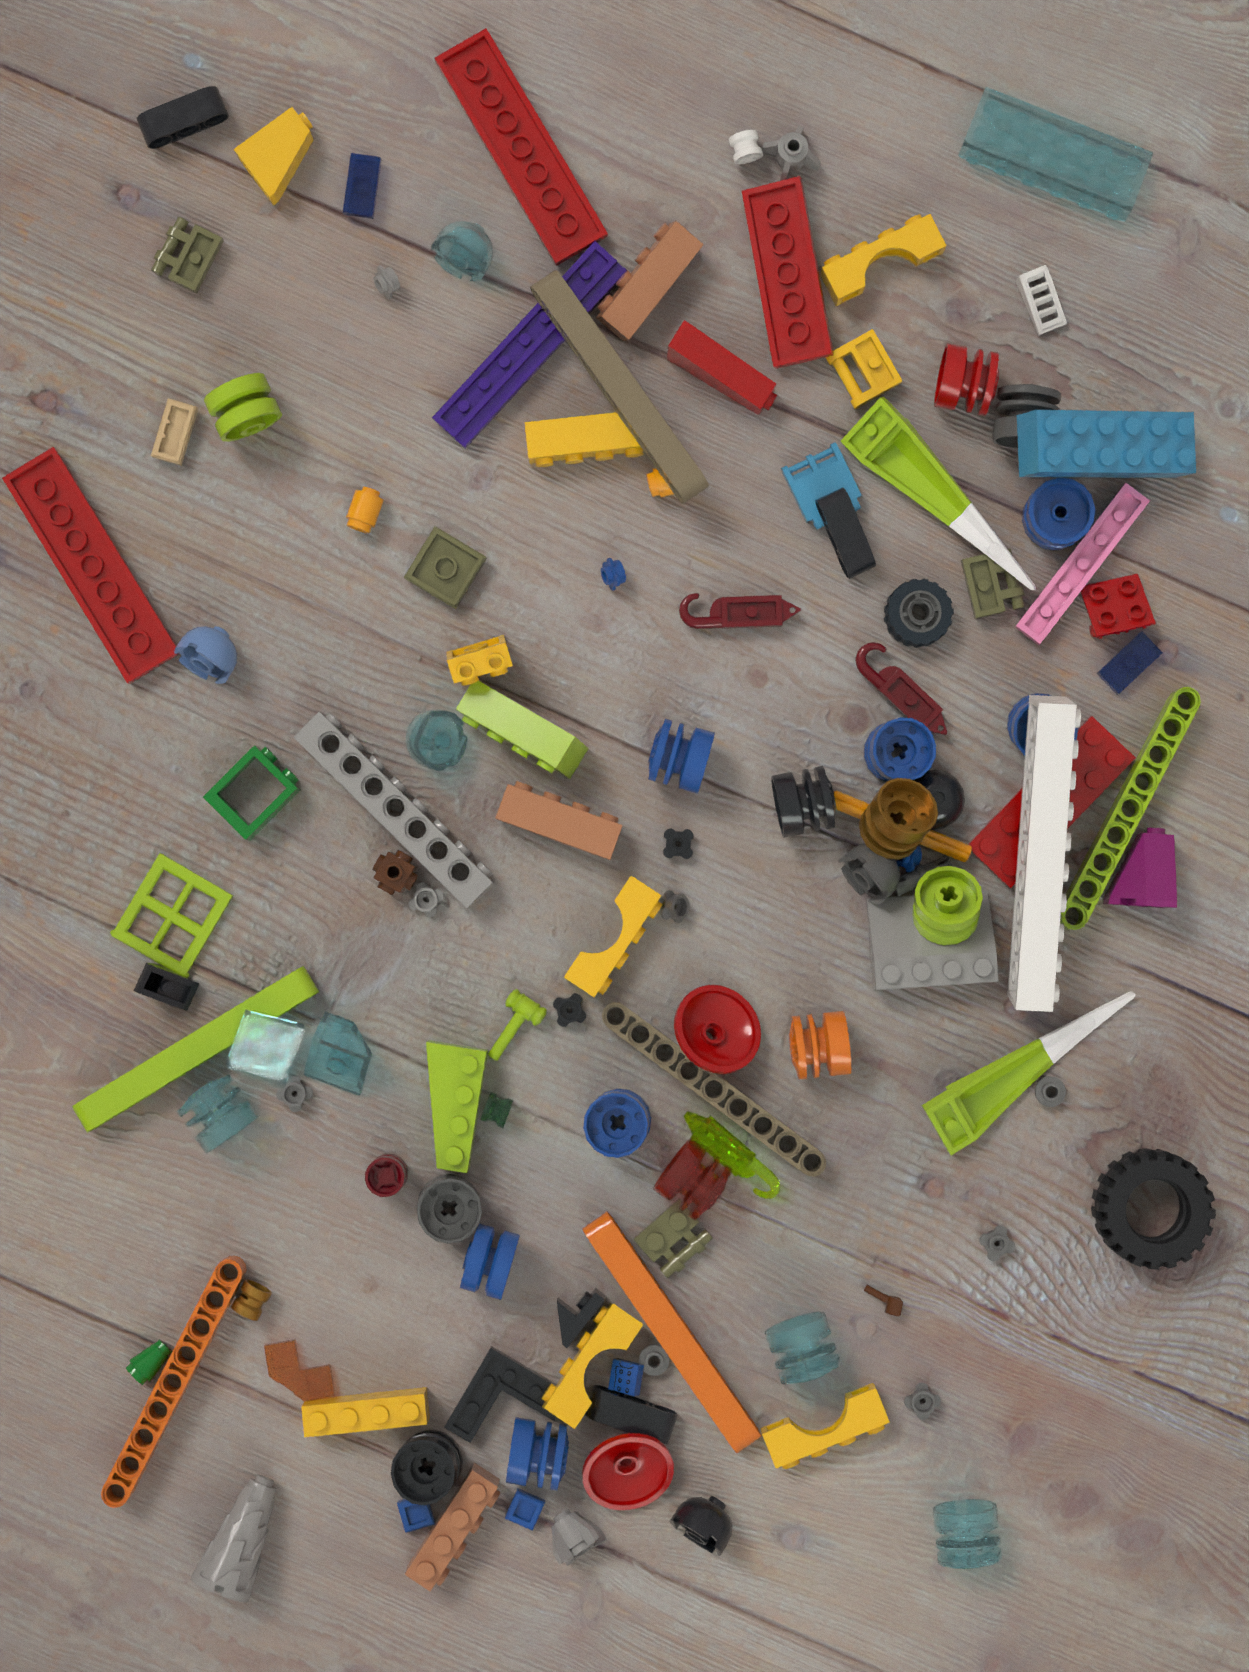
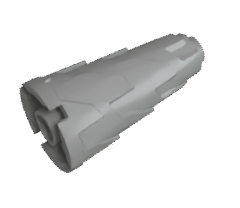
M257 1474L255 1479L250 1478L247 1486L240 1492L232 1510L225 1516L214 1540L209 1542L197 1568L194 1570L191 1580L195 1584L212 1593L214 1590L222 1593V1597L239 1602L249 1601L261 1563L260 1555L268 1534L267 1525L274 1506L276 1488L272 1486L274 1480Z

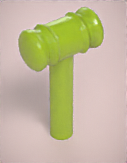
M518 989L513 990L505 1002V1006L512 1008L515 1014L487 1054L496 1061L499 1060L525 1019L528 1022L531 1021L534 1026H537L543 1021L547 1013L545 1007H540L539 1003L527 997L525 993L521 994Z

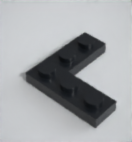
M491 1346L444 1428L471 1443L501 1390L555 1421L557 1417L542 1408L545 1401L541 1398L551 1383L555 1386L557 1384Z

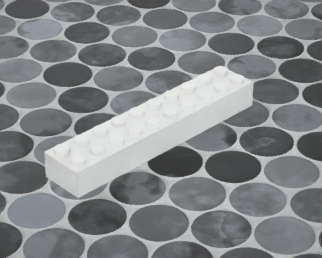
M1029 695L1007 996L1015 1010L1053 1012L1054 1002L1058 1003L1059 984H1055L1056 972H1061L1062 956L1057 953L1058 942H1063L1064 925L1060 924V914L1066 911L1067 899L1066 894H1062L1063 882L1068 881L1069 865L1065 863V851H1070L1071 833H1067L1068 821H1072L1074 805L1073 802H1069L1070 790H1074L1076 786V772L1072 771V759H1077L1078 740H1074L1075 728H1079L1081 722L1080 709H1076L1077 705L1069 698L1062 696Z

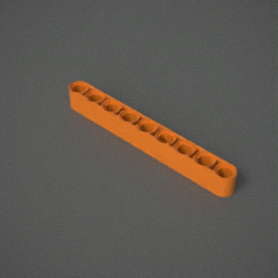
M608 1211L582 1228L596 1252L732 1449L739 1453L759 1439L762 1434L610 1213Z
M235 1255L228 1256L216 1266L102 1488L101 1497L107 1506L112 1508L120 1507L134 1493L247 1271L246 1264L240 1257ZM225 1264H233L237 1268V1278L231 1279L225 1275ZM212 1291L222 1294L224 1298L223 1305L217 1306L210 1301V1293ZM197 1319H204L208 1322L210 1327L208 1333H202L197 1330ZM182 1347H191L195 1351V1359H185L182 1355ZM168 1375H178L181 1379V1387H172L168 1382ZM154 1402H163L167 1407V1414L160 1415L155 1412ZM141 1429H147L152 1433V1442H145L141 1439L139 1433ZM131 1456L137 1459L139 1468L135 1470L130 1469L126 1465V1457ZM113 1484L123 1487L125 1493L123 1497L113 1494L111 1489Z

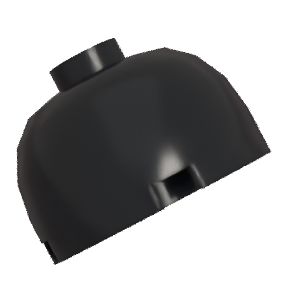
M937 769L928 770L922 777L914 779L913 781L922 784L931 792L937 803L938 816L931 830L946 828L956 822L963 812L965 804L964 790L958 779L946 771Z
M710 1496L708 1500L702 1497L687 1499L678 1507L670 1519L671 1525L676 1530L679 1525L686 1529L683 1536L712 1554L716 1549L718 1556H721L732 1535L733 1525L729 1515L724 1511L726 1505L714 1496Z

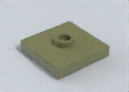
M434 526L405 574L404 579L452 608L457 609L487 557Z

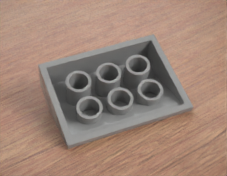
M982 891L983 901L975 932L967 940L954 945L933 943L920 935L913 924L912 909L914 895L888 897L881 904H873L868 901L869 899H866L873 989L886 990L999 982L997 952L988 891Z

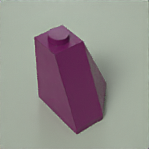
M1147 828V833L1137 834L1104 897L1103 904L1177 908L1174 835L1165 834V828Z

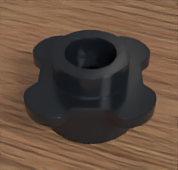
M670 828L664 832L666 847L663 849V854L665 857L682 856L683 859H689L693 855L691 840L694 838V834L691 830L685 829L683 832ZM676 841L681 842L680 847H677L675 845Z
M574 993L569 998L562 999L558 997L554 1000L553 1007L557 1009V1023L560 1026L566 1027L569 1023L575 1021L582 1023L586 1019V1013L581 1007L582 997L579 994ZM568 1007L573 1009L571 1013L567 1012Z

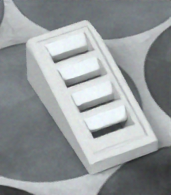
M1041 266L1018 276L1015 282L1038 336L1067 325L1047 266ZM1038 279L1041 280V284L1029 287L1028 283ZM1045 290V296L1034 300V294ZM1050 302L1051 307L1038 312V306ZM1053 313L1055 314V319L1042 324L1041 318Z

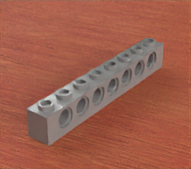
M318 712L294 738L437 880L469 909L494 884L490 879L493 873L481 861L476 865L468 857L472 852L460 840L454 844L446 836L450 831L438 819L432 822L425 815L428 809L417 798L411 801L404 794L407 788L395 776L389 780L382 773L385 766L373 755L368 759L360 751L364 746L352 734L346 737L339 730L342 724L330 712L326 716ZM335 736L339 739V748L333 753H328L324 748V743L327 738ZM351 758H358L361 762V768L355 774H349L346 770V763ZM372 779H380L383 784V789L378 795H370L367 791V785ZM394 800H401L404 804V812L398 817L391 816L388 809L390 803ZM416 821H422L426 826V832L420 838H414L410 833V827ZM443 842L448 848V853L443 859L437 860L432 856L431 850L434 844ZM460 863L466 864L469 868V876L463 881H458L453 876L454 867Z

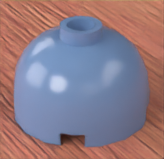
M207 626L193 628L182 637L174 650L175 654H181L179 661L189 671L207 680L208 675L217 678L215 681L217 684L226 683L237 663V652L234 643L229 639V633L217 626L214 628Z

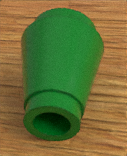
M159 1339L156 1343H153L131 1358L126 1370L141 1385L147 1381L151 1382L172 1351Z

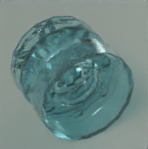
M230 1074L223 1078L212 1080L198 1089L176 1111L180 1118L191 1111L195 1113L196 1116L185 1124L187 1128L202 1123L204 1128L196 1135L195 1139L206 1154L260 1117L248 1100L238 1105L233 1104L232 1100L241 1091L239 1086L226 1094L224 1088L234 1081Z
M818 1311L799 1315L777 1323L764 1331L771 1353H786V1355L774 1362L776 1369L782 1370L778 1374L781 1384L812 1381L833 1371L842 1364L838 1354H831L837 1349L834 1342L820 1343L821 1340L831 1334L824 1312Z
M964 1499L944 1502L933 1507L935 1532L945 1535L936 1540V1547L940 1550L937 1552L939 1565L949 1568L971 1569L990 1566L1002 1560L1001 1548L997 1547L1001 1544L1000 1537L997 1534L990 1533V1531L999 1527L996 1503L982 1499Z

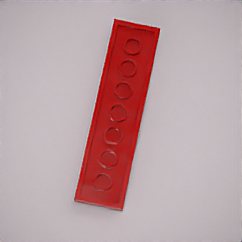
M487 28L435 57V62L554 264L558 266L589 248L594 241L599 242L608 237L606 229Z
M55 447L48 449L2 477L128 684L133 683L180 654L174 653L177 645Z

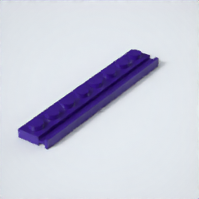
M594 241L562 277L588 314H590L616 286V283L627 269L622 267L614 257ZM539 303L532 308L432 417L464 449L565 341Z

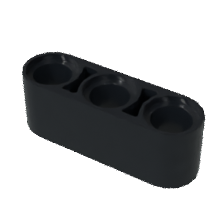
M208 86L142 112L138 115L137 122L147 147L155 149L216 126L227 120L229 115L216 86Z
M842 487L815 500L817 510L846 577L850 579L876 567L875 558L846 490Z
M594 1385L590 1396L592 1404L585 1413L586 1417L629 1433L649 1435L658 1439L663 1444L669 1443L678 1416L677 1412L628 1394L609 1390L605 1386Z

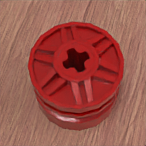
M947 343L939 368L934 407L954 410L959 399L965 398V412L971 413L975 400H977V414L986 416L998 386V352L990 351L986 363L983 364L984 351L978 349L973 361L970 362L967 361L968 352L966 346Z

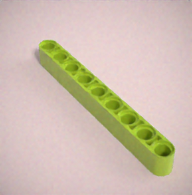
M1182 687L1172 692L1167 698L1066 892V911L1071 907L1075 908L1079 913V919L1075 924L1071 925L1066 921V911L1061 912L1060 924L1064 925V929L1077 930L1084 927L1088 922L1200 706V695L1194 688ZM1180 694L1186 695L1190 700V706L1187 710L1182 709L1178 705L1177 699ZM1167 720L1173 722L1176 726V733L1172 737L1164 732L1163 726ZM1152 747H1156L1162 752L1160 763H1154L1151 760L1149 753ZM1138 774H1143L1148 779V787L1145 790L1139 789L1136 785L1135 780ZM1126 800L1134 805L1135 811L1131 817L1125 816L1121 809L1122 804ZM1112 827L1118 829L1121 835L1120 841L1117 844L1111 843L1107 836L1109 829ZM1098 854L1103 855L1107 861V865L1102 871L1097 870L1093 863L1095 856ZM1084 881H1088L1093 887V892L1088 898L1083 897L1079 891V887Z
M302 966L73 1105L72 1108L88 1133L319 993V990L306 968Z

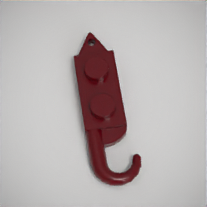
M698 593L686 596L679 607L680 618L684 624L695 629L782 627L783 622L801 611V608L782 599L781 595L721 597L713 602L709 617H693L689 614L688 605L692 600L699 598ZM790 608H794L795 612L791 613Z
M876 642L863 645L857 652L855 659L859 672L906 718H913L923 723L931 732L946 735L947 730L941 713L943 709L903 670L896 666H889L877 673L867 663L866 655L868 652L879 650L884 653L887 650L886 647ZM938 726H942L943 730L939 731Z

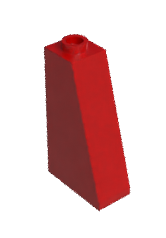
M685 320L668 345V361L757 415H760L763 409L769 411L778 396L773 393L776 388L775 382Z

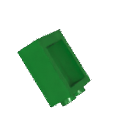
M254 745L203 796L248 841H251L301 790L296 785L299 779L288 768L282 771L274 763L278 758L267 747L261 750ZM257 758L286 789L250 824L220 794Z

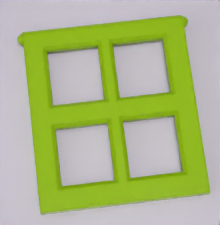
M159 853L116 928L111 930L110 934L112 937L170 971L188 978V972L234 895L164 854ZM164 870L186 882L172 908L150 896ZM194 887L216 900L202 925L179 913ZM143 906L165 918L151 944L129 932L131 925ZM172 924L195 936L181 961L158 949Z

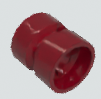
M395 1154L378 1156L369 1164L365 1172L367 1188L379 1197L395 1195L401 1190L408 1179L406 1163Z

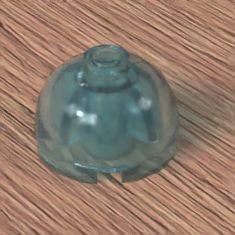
M466 221L450 223L439 232L431 246V251L435 249L437 253L434 257L436 262L445 271L460 279L463 277L462 273L472 276L470 281L482 279L493 259L492 242L484 229L477 223Z
M441 709L423 711L414 717L408 725L405 734V744L410 757L418 765L436 771H442L449 766H455L464 755L467 746V736L464 735L462 728L464 726L463 721L455 713Z

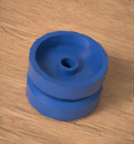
M1056 478L1046 481L1029 496L1023 507L1022 523L1025 533L1033 543L1044 549L1058 551L1071 547L1088 533L1094 522L1095 505L1092 495L1084 485L1073 479ZM1061 512L1063 517L1059 518L1055 513Z
M479 1223L473 1242L470 1241L462 1267L464 1273L460 1289L475 1293L480 1287L483 1275L488 1276L485 1287L486 1296L501 1300L520 1235L504 1231L500 1236L497 1248L491 1247L495 1235L494 1227Z

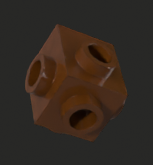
M397 850L396 854L389 851L386 856L381 854L372 869L376 872L373 878L379 881L377 887L392 896L395 891L399 893H404L405 889L410 891L418 878V875L415 873L418 867L411 864L414 858L400 850ZM393 866L399 869V875L396 878H391L388 874L389 869Z

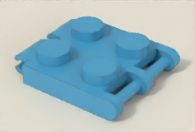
M836 442L830 444V448L814 456L812 454L805 456L806 460L789 468L787 465L781 468L806 523L812 521L816 530L824 527V524L817 510L815 500L843 487L848 493L855 511L861 508L857 500L861 498V492ZM830 454L834 455L833 457L816 464V461ZM807 465H809V467H810V468H808V469H806V470H804V471H802V472H800V473H797V474H795V475H793V476L791 475V473H793V472H795V471H797V470H799V469H801V468H803V467H805V466H807Z

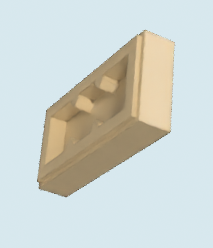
M167 399L151 453L152 458L182 466L197 416V406Z

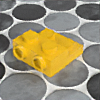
M504 635L446 652L447 663L454 684L461 682V686L473 684L479 681L478 676L490 673L491 677L505 674L508 672L507 668L513 666Z

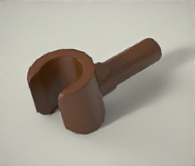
M868 1284L864 1289L866 1293L882 1302H886L885 1313L893 1316L901 1315L903 1308L901 1298L888 1296Z

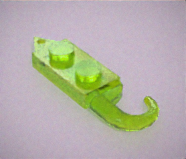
M689 1111L685 1113L683 1117L692 1133L690 1137L734 1176L749 1178L757 1174L769 1185L770 1190L762 1191L754 1188L753 1193L764 1199H772L780 1192L778 1178L756 1158V1154L711 1115L706 1118Z

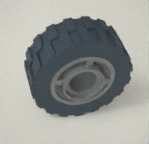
M911 579L909 582L902 583L888 597L887 605L884 606V622L887 624L889 634L891 633L897 642L900 641L905 646H914V648L929 646L944 636L948 631V627L952 624L953 620L951 618L954 614V608L952 609L951 598L947 596V591L944 588L939 587V584L936 582L928 581L929 579ZM913 606H919L924 610V620H917L913 617Z

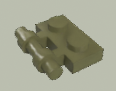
M178 217L174 226L169 227L166 233L168 237L162 249L157 250L154 256L156 261L151 271L162 276L166 266L171 267L172 270L168 276L169 280L197 294L224 240L222 237L196 224L189 235L184 232L189 222ZM178 243H183L185 245L178 259L173 257L172 255Z
M986 554L961 560L974 619L1004 613L1006 610L1003 600L1011 599L1013 610L1025 608L1022 597L1025 595L1023 586H1020L1019 581L1000 565L994 564V561ZM997 574H1005L1008 589H1000Z
M678 1198L636 1235L634 1241L653 1262L662 1255L665 1256L668 1262L660 1268V1271L669 1278L675 1271L679 1273L685 1268L684 1264L696 1253H702L706 1249L705 1245L713 1237L706 1229L698 1236L691 1231L699 1223V1220ZM684 1236L689 1244L679 1253L675 1254L671 1247Z

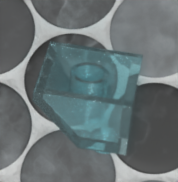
M325 1011L313 1036L303 1075L360 1096L373 1054L353 1021Z

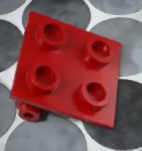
M1138 573L1088 584L1081 590V595L1092 624L1089 626L1091 637L1102 639V636L1110 634L1119 635L1120 632L1128 633L1129 630L1137 628L1146 629L1147 626L1156 624Z

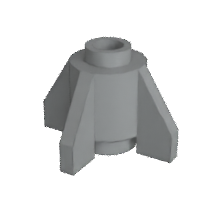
M798 126L795 132L783 135L780 140L764 142L763 153L775 156L779 166L783 168L780 181L788 178L789 171H796L803 165L819 170L821 161L808 149V142L802 136L804 127Z
M568 1509L553 1519L555 1521V1524L551 1527L553 1555L559 1565L564 1562L567 1566L571 1565L579 1556L607 1540L602 1530L582 1517L578 1511L571 1513Z

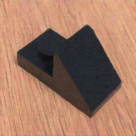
M146 963L133 991L187 1011L200 983L169 971L162 965Z
M597 1288L591 1294L588 1291L583 1294L576 1304L579 1308L578 1311H575L559 1297L557 1298L562 1345L566 1348L570 1346L604 1302L605 1295Z

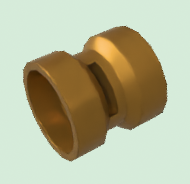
M245 1279L241 1286L242 1293L240 1297L235 1298L231 1309L245 1318L258 1321L262 1313V1304L269 1300L272 1292L267 1287L253 1280Z

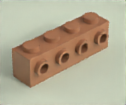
M677 221L669 225L664 223L653 236L656 242L650 249L645 247L635 259V262L638 264L631 273L627 270L616 283L619 289L613 296L608 294L597 308L601 312L596 319L622 341L630 340L704 245Z
M516 781L514 786L507 784L495 819L611 860L623 825L617 823L618 817L602 812L600 817L590 814V807L577 802H573L572 807L560 803L562 797L546 791L543 796L532 793V786Z
M474 1462L409 1562L405 1572L407 1577L428 1591H431L435 1584L442 1585L450 1572L447 1565L452 1558L458 1560L467 1546L463 1542L469 1531L475 1534L484 1518L480 1514L486 1505L491 1508L501 1493L497 1490L500 1481L498 1477Z

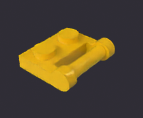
M873 329L835 349L833 356L825 357L829 365L833 364L852 398L850 402L854 409L862 407L869 401L902 383L900 375ZM849 354L852 356L870 388L863 393L843 359Z

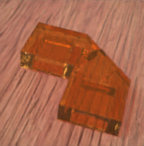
M295 1339L264 1345L268 1374L273 1380L284 1385L303 1401L335 1396L330 1364L300 1369Z

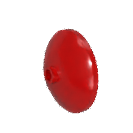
M705 985L691 991L678 1005L674 1018L676 1039L683 1053L695 1065L712 1073L727 1074L742 1069L755 1057L761 1042L760 1023L753 1007L742 995L724 986ZM706 1032H709L712 1035L713 1040L708 1038Z
M639 1433L622 1434L603 1441L590 1452L583 1465L582 1481L586 1493L597 1504L612 1510H632L652 1503L667 1490L673 1478L674 1464L668 1448L658 1439Z

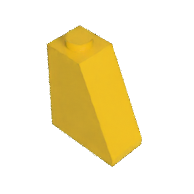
M293 107L286 110L234 148L238 159L273 206L279 202L313 142L310 129L313 128L311 122L303 112L298 115Z

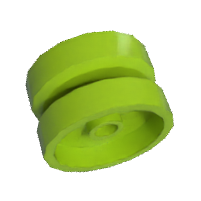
M263 373L247 374L235 378L213 389L205 396L204 403L209 414L212 417H219L215 427L222 441L230 442L251 436L268 428L281 418L282 412L275 398L267 397L271 388Z
M953 866L936 867L926 872L920 878L915 889L912 909L913 924L920 935L933 943L954 945L967 940L975 932L983 901L981 886L976 878L964 869Z

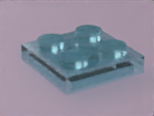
M245 1010L226 1062L227 1069L286 1082L305 1030L304 1024Z

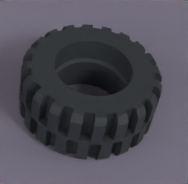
M1148 1148L1138 1149V1152L1135 1153L1129 1151L1122 1154L1121 1160H1113L1107 1165L1109 1168L1107 1173H1101L1097 1179L1100 1182L1098 1190L1093 1189L1092 1199L1095 1200V1206L1091 1207L1092 1216L1097 1222L1095 1228L1098 1234L1103 1237V1242L1111 1250L1136 1266H1145L1159 1270L1161 1266L1167 1269L1177 1267L1176 1262L1183 1261L1186 1263L1192 1259L1191 1253L1195 1249L1199 1252L1205 1246L1202 1242L1205 1235L1211 1236L1213 1227L1209 1226L1211 1219L1216 1218V1210L1211 1207V1202L1215 1201L1213 1191L1207 1188L1209 1182L1204 1175L1197 1171L1198 1168L1170 1152ZM1148 1180H1161L1168 1183L1177 1192L1179 1198V1213L1175 1223L1168 1231L1155 1237L1138 1234L1129 1225L1126 1216V1206L1131 1193L1137 1186Z

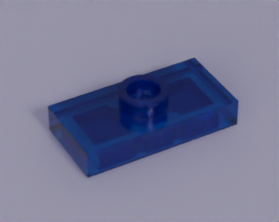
M351 153L343 206L344 215L374 219L381 157Z
M1141 631L1105 664L1097 674L1118 695L1163 652Z

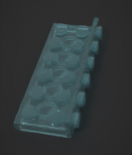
M985 87L958 156L970 164L984 166L993 170L998 175L1009 176L1021 181L1026 186L1037 187L1049 192L1054 197L1065 198L1077 203L1082 208L1092 209L1105 214L1106 217L1112 220L1124 222L1133 209L1153 152Z

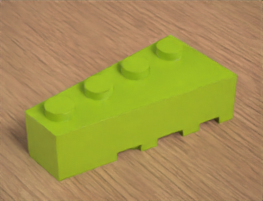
M480 681L470 684L456 708L458 712L464 715L461 721L476 730L479 725L488 730L486 734L488 737L500 744L504 740L513 745L512 751L526 759L529 755L538 760L536 765L551 774L556 770L571 779L589 749L572 734Z

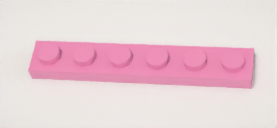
M1125 483L1025 612L1015 628L1034 643L1040 645L1150 500Z

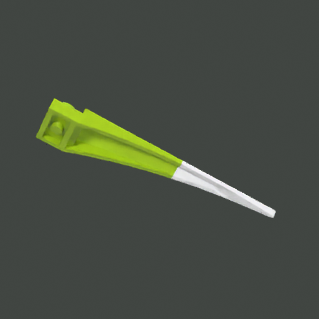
M880 397L843 437L841 443L862 464L964 537L1027 588L1036 590L1035 584L910 421L904 418L885 397Z
M1132 991L1125 993L946 1086V1091L921 1105L949 1154L953 1155L977 1140L1043 1073L1089 1033L1134 999L1136 994Z

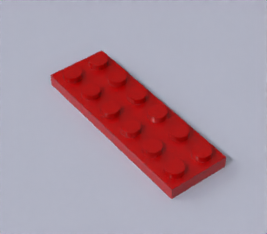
M797 176L742 190L773 367L778 369L833 356V347L802 178Z
M1090 716L1080 726L1077 733L1078 757L1077 759H1072V771L1076 772V786L1074 790H1070L1069 802H1073L1074 813L1072 821H1068L1067 829L1136 758L1093 716ZM1022 788L968 843L972 847L971 853L1009 889L1016 882Z

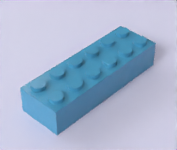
M1033 410L1017 415L1019 477L1177 478L1196 473L1194 412Z

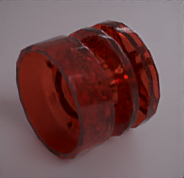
M689 1138L664 1169L653 1186V1190L667 1201L673 1199L680 1192L684 1196L678 1209L684 1211L693 1202L694 1205L688 1216L695 1221L702 1213L709 1210L720 1197L731 1175L732 1168L724 1165L715 1174L714 1171L720 1159L715 1157L706 1166L703 1165L701 1162L707 1150L692 1138Z

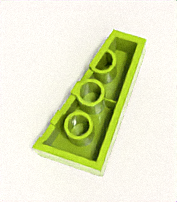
M428 1040L426 1041L436 1166L437 1169L468 1173L488 1049Z

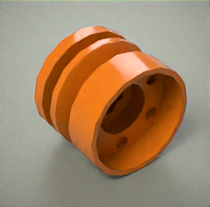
M844 1011L823 1013L822 1027H816L812 1014L806 1015L807 1029H802L800 1016L791 1017L789 1033L790 1054L799 1080L807 1079V1065H811L813 1077L818 1078L820 1076L821 1063H826L830 1076L851 1074V1051Z

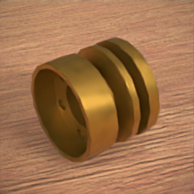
M907 778L889 780L879 789L872 802L862 813L859 822L860 836L866 846L879 856L898 860L908 857L936 823L938 816L937 803L931 792L916 781Z

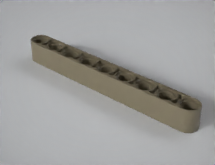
M554 270L531 285V292L678 500L684 504L708 488L709 484L701 470L560 273Z
M612 1002L605 1006L602 1012V1020L610 1030L805 1175L815 1177L824 1171L826 1159L818 1148L717 1073L706 1071L697 1066L698 1072L696 1076L690 1079L683 1077L680 1073L682 1065L692 1061L687 1058L677 1043L626 1005L620 1002ZM613 1007L621 1008L624 1011L625 1018L619 1024H612L607 1019V1012ZM638 1025L646 1027L649 1031L648 1039L644 1042L634 1041L631 1036L634 1027ZM668 1044L673 1048V1055L669 1060H660L656 1056V1049L659 1045ZM712 1080H716L722 1085L721 1093L715 1097L705 1093L706 1084ZM734 1099H742L746 1102V1110L740 1115L730 1112V1103ZM760 1117H766L771 1122L770 1129L765 1133H759L754 1129V1123ZM785 1135H790L795 1139L794 1148L789 1151H783L779 1148V1141ZM808 1154L819 1156V1164L814 1169H807L803 1165V1160Z

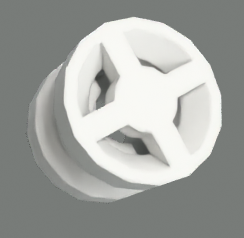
M756 130L741 131L729 138V144L735 151L733 155L735 164L751 163L763 156L762 148L757 144L759 136Z

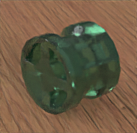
M490 1092L480 1120L484 1122L493 1121L496 1122L498 1127L504 1128L514 1100L510 1098L501 1099L498 1098L496 1093Z

